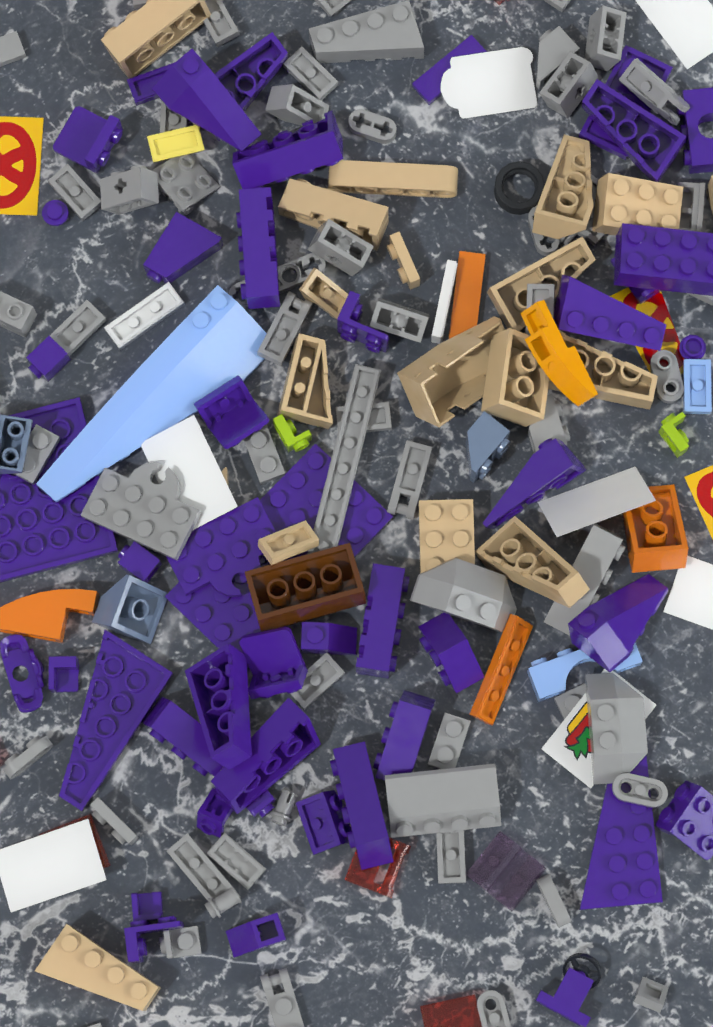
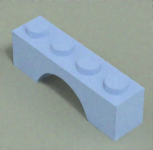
M636 643L633 645L634 649L630 656L613 670L617 674L642 664L643 661ZM572 648L558 652V658L547 661V658L544 657L531 662L532 667L528 668L527 673L538 702L564 693L569 672L581 663L595 661L581 650L573 652Z

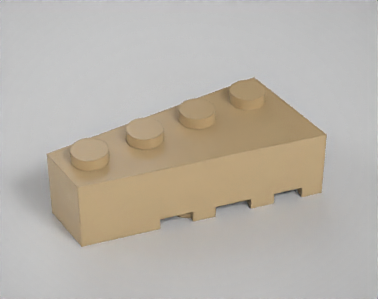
M289 179L278 206L279 215L316 229L330 219L373 245V250L376 251L389 223V207L335 192L328 188L318 187L303 179Z
M582 236L490 287L487 294L507 329L511 328L520 332L526 327L520 313L527 309V284H555L554 299H556L562 275L577 279L596 259Z
M516 516L510 519L475 551L486 569L505 575L506 579L568 608H571L590 590L579 572Z

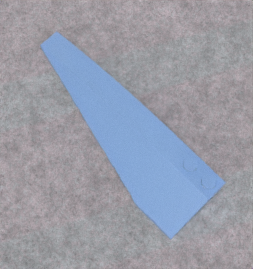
M217 285L112 396L36 485L55 502H58L85 485L91 478L102 474L104 468H109L119 460L122 461L130 456V453L140 448L145 440L172 427L188 416L194 415L198 412L194 406L195 402L237 375L244 382L264 361V358L257 355V351L267 333L235 299Z

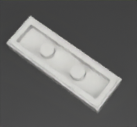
M447 260L432 331V343L440 344L443 340L457 273V261Z
M168 282L105 326L104 329L119 350H122L184 306L185 303Z

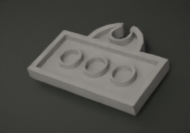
M160 463L143 464L136 468L129 478L104 468L81 516L177 561L201 512L178 501L181 491L180 483L175 473L168 467L165 471L166 478L164 482L154 484L153 476L160 471Z

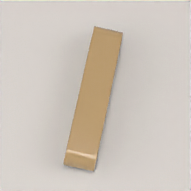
M340 160L337 164L329 166L328 189L339 193L437 198L457 196L458 168L454 166Z

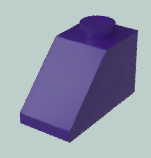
M302 622V653L325 654L327 652L332 655H356V627L333 623Z

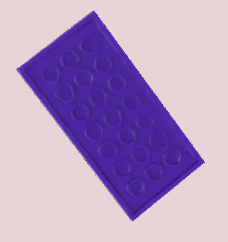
M317 444L260 499L276 532L305 520L314 530L331 458ZM355 480L338 544L339 546L350 543L354 558L393 519V516ZM305 551L303 553H300L285 560L307 555L308 551ZM265 556L259 558L261 567L271 565ZM238 575L233 580V585L240 589L242 597L225 596L217 592L212 584L186 596L180 582L165 596L218 649L229 643L243 653L239 643L241 637L261 632L247 586L246 576Z

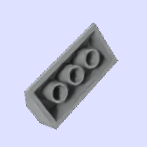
M495 764L385 775L391 838L501 826Z

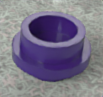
M51 200L42 209V217L48 225L60 226L68 219L69 211L62 201Z
M688 335L680 342L679 352L684 359H701L706 352V344L701 337Z

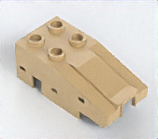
M494 316L438 344L397 373L416 417L441 427L455 417L453 413L449 412L454 406L465 410L483 397L491 337L505 330L500 318Z

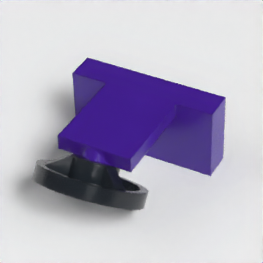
M576 953L566 959L563 965L564 978L554 997L541 990L534 1001L581 1027H586L591 1017L581 1013L579 1009L589 990L598 985L602 976V969L594 957L585 953ZM576 958L590 961L597 970H590L586 965L579 964ZM571 961L573 969L569 967L567 970V964ZM598 976V979L595 982L594 980L590 979L591 977Z

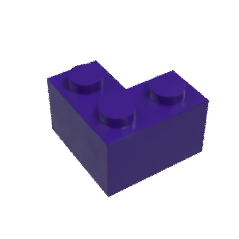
M442 613L418 626L423 636L419 638V641L425 652H429L435 666L441 667L442 670L438 674L445 686L451 685L453 690L458 693L484 678L467 638L449 614Z

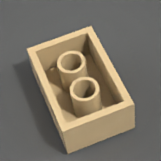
M607 173L597 181L592 231L616 236L622 223L679 229L683 187Z
M508 328L491 337L481 411L527 427L544 420L549 378L536 361L525 341L530 335Z
M473 499L419 500L420 574L454 558L475 564Z

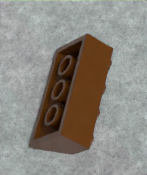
M350 543L245 571L261 632L366 604L365 591Z

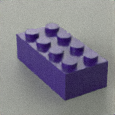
M622 223L616 235L614 285L713 296V233Z

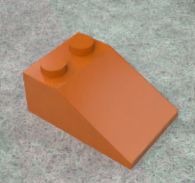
M674 484L650 486L648 488L656 501L623 513L627 551L632 573L686 568L689 548Z

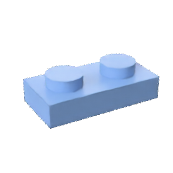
M684 359V414H711V359Z

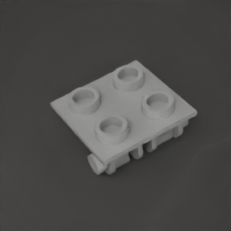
M191 154L172 158L152 170L157 172L158 187L163 192V195L169 196L168 201H173L179 213H184L185 215H188L193 210L192 205L221 187Z

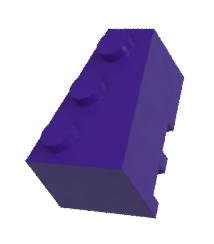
M404 690L399 702H393L389 717L394 719L391 728L385 727L381 742L386 745L383 754L377 753L373 766L374 769H378L375 778L385 781V775L413 772L435 699Z
M161 697L142 722L152 730L149 734L160 743L167 741L173 746L171 751L182 760L186 757L194 762L192 768L204 777L208 773L215 777L223 765L210 757L201 724L171 700Z

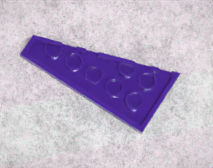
M104 630L101 648L96 659V666L88 688L79 721V728L74 739L73 750L59 797L82 812L174 675L171 671L107 630Z
M646 755L630 774L649 778ZM613 783L606 786L579 910L663 902L653 810L650 807L618 800L612 792ZM628 783L621 784V790L624 793L630 792L631 787ZM649 790L648 796L651 798V792Z

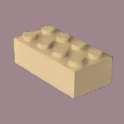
M147 0L146 4L138 11L135 10L129 13L125 21L119 26L110 28L101 41L113 60L130 79L142 72L203 24L206 18H210L211 13L204 0Z

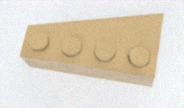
M559 330L567 348L576 347L597 390L598 395L594 397L595 399L650 410L654 399L657 375L627 361L623 362L612 357V354L599 351L589 346L588 343L569 337L566 333ZM549 379L548 389L560 391Z
M66 924L35 970L38 973L141 1011L147 1010L161 989L157 984L68 924Z

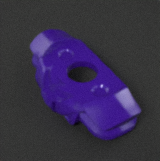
M18 634L7 636L0 641V653L14 701L20 712H33L42 706V688L44 687L43 664L34 654L33 648H29L23 636ZM18 666H23L28 670V678L24 681H17L13 678L12 672Z

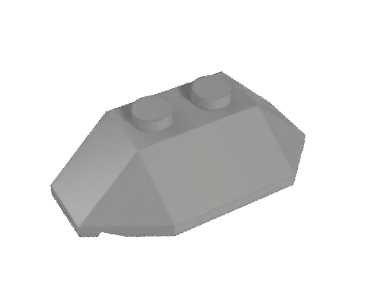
M458 558L451 559L429 571L419 574L410 598L412 602L503 633L510 614L515 615L517 610L505 575Z
M614 673L585 674L593 785L611 784L620 774L630 773L648 753L644 698Z

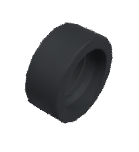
M517 161L507 164L501 168L496 176L494 194L497 203L502 209L511 214L522 215L529 213L533 207L538 205L544 189L543 175L535 166L527 162ZM523 174L530 177L534 182V194L526 202H513L505 195L504 183L511 175Z

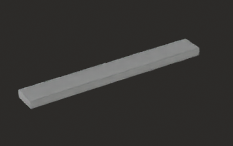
M355 364L313 530L319 538V546L308 550V554L336 547L339 544L381 376L380 369Z

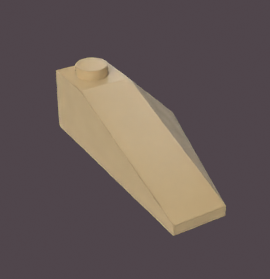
M565 134L536 207L532 233L555 239L586 230L594 207L592 199L590 142Z

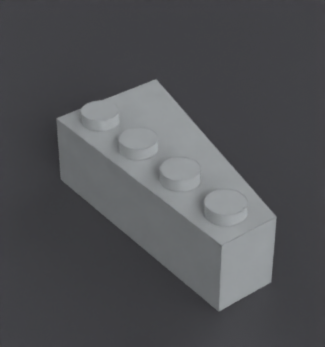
M409 0L309 28V40L315 59L319 63L351 62V60L375 61V59L385 58L402 60V58L407 57L424 59V45Z
M597 523L593 525L572 566L579 572L590 590L571 608L554 601L544 623L570 636L568 623L600 598L601 595L596 592L601 583L607 584L613 572L608 569L613 559L619 561L625 549V546L621 545L624 537Z

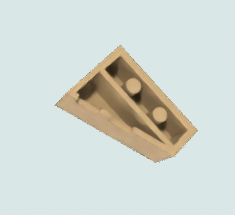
M299 333L295 339L277 416L282 414L286 419L329 429L333 424L330 407L331 398L328 385L325 340Z

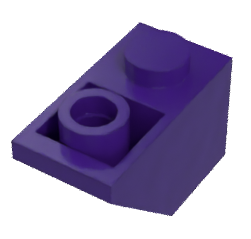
M278 913L247 922L226 931L234 958L287 941Z

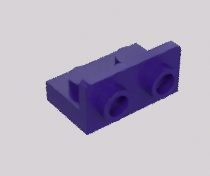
M335 790L324 791L296 802L313 855L349 843L347 832L352 830L349 824L344 823L341 810L343 804Z

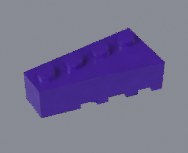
M271 32L216 72L215 76L245 112L283 66V63L287 60L288 52L274 33Z
M333 111L324 113L325 119L313 123L312 119L302 123L303 127L293 133L288 130L278 133L270 143L267 140H262L248 146L242 152L239 150L234 152L232 164L242 189L262 188L265 184L274 181L283 182L292 175L299 173L308 174L317 167L323 165L333 166L342 160L343 140Z
M271 187L239 189L240 212H236L237 227L242 229V236H238L239 252H243L244 257L243 260H239L240 276L245 275V283L241 284L242 300L247 299L248 309L280 307L275 217Z
M562 275L554 310V321L559 330L661 351L666 324L570 276Z
M373 563L367 596L368 602L363 620V633L359 643V658L357 657L356 674L389 679V673L395 672L397 656H392L394 645L399 646L401 629H396L398 618L403 619L406 603L401 602L402 592L408 591L410 576H405V568Z
M288 697L251 737L252 756L230 770L223 767L211 780L217 794L236 814L240 813L321 745L309 717Z
M365 741L333 749L335 759L330 760L333 777L339 775L341 783L335 785L339 800L345 799L346 807L341 808L345 824H351L352 831L347 832L350 848L356 847L361 870L394 862Z

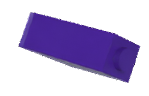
M176 212L143 264L147 273L146 276L158 284L161 281L172 283L218 252L223 246L222 237Z

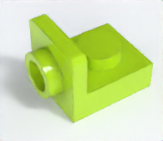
M683 412L677 416L672 413L661 421L663 426H661L658 432L677 458L683 455L689 448V440L686 434L681 429L677 430L675 428L684 421L686 415Z
M282 414L273 418V426L288 453L292 450L299 452L310 445L309 441L312 440V434L309 430L295 437L294 435L297 433V430L290 419L286 421Z

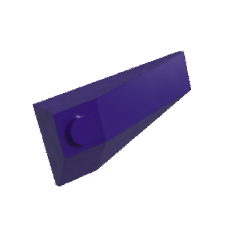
M190 49L177 60L152 88L169 110L187 118L191 123L204 128L214 134L215 137L241 152L262 135L211 69L193 49Z
M556 438L545 440L538 446L539 450L531 456L484 520V526L489 529H495L521 513L524 509L522 505L539 502L543 499L545 491L553 488L557 490L562 488L586 471V468L563 441Z
M647 574L588 606L568 623L571 643L608 672L613 671L632 653L634 643L644 633L646 623L656 613L668 592V588L650 574Z

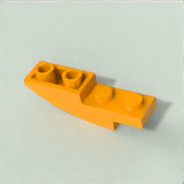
M538 301L520 314L531 335L525 341L536 361L554 385L577 406H581L597 396V390L576 347L567 348L545 301Z

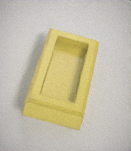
M196 125L147 136L153 163L205 151L200 129Z

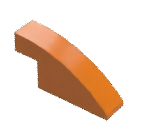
M58 589L19 598L0 607V632L63 643L69 612L94 616L100 595L97 591Z

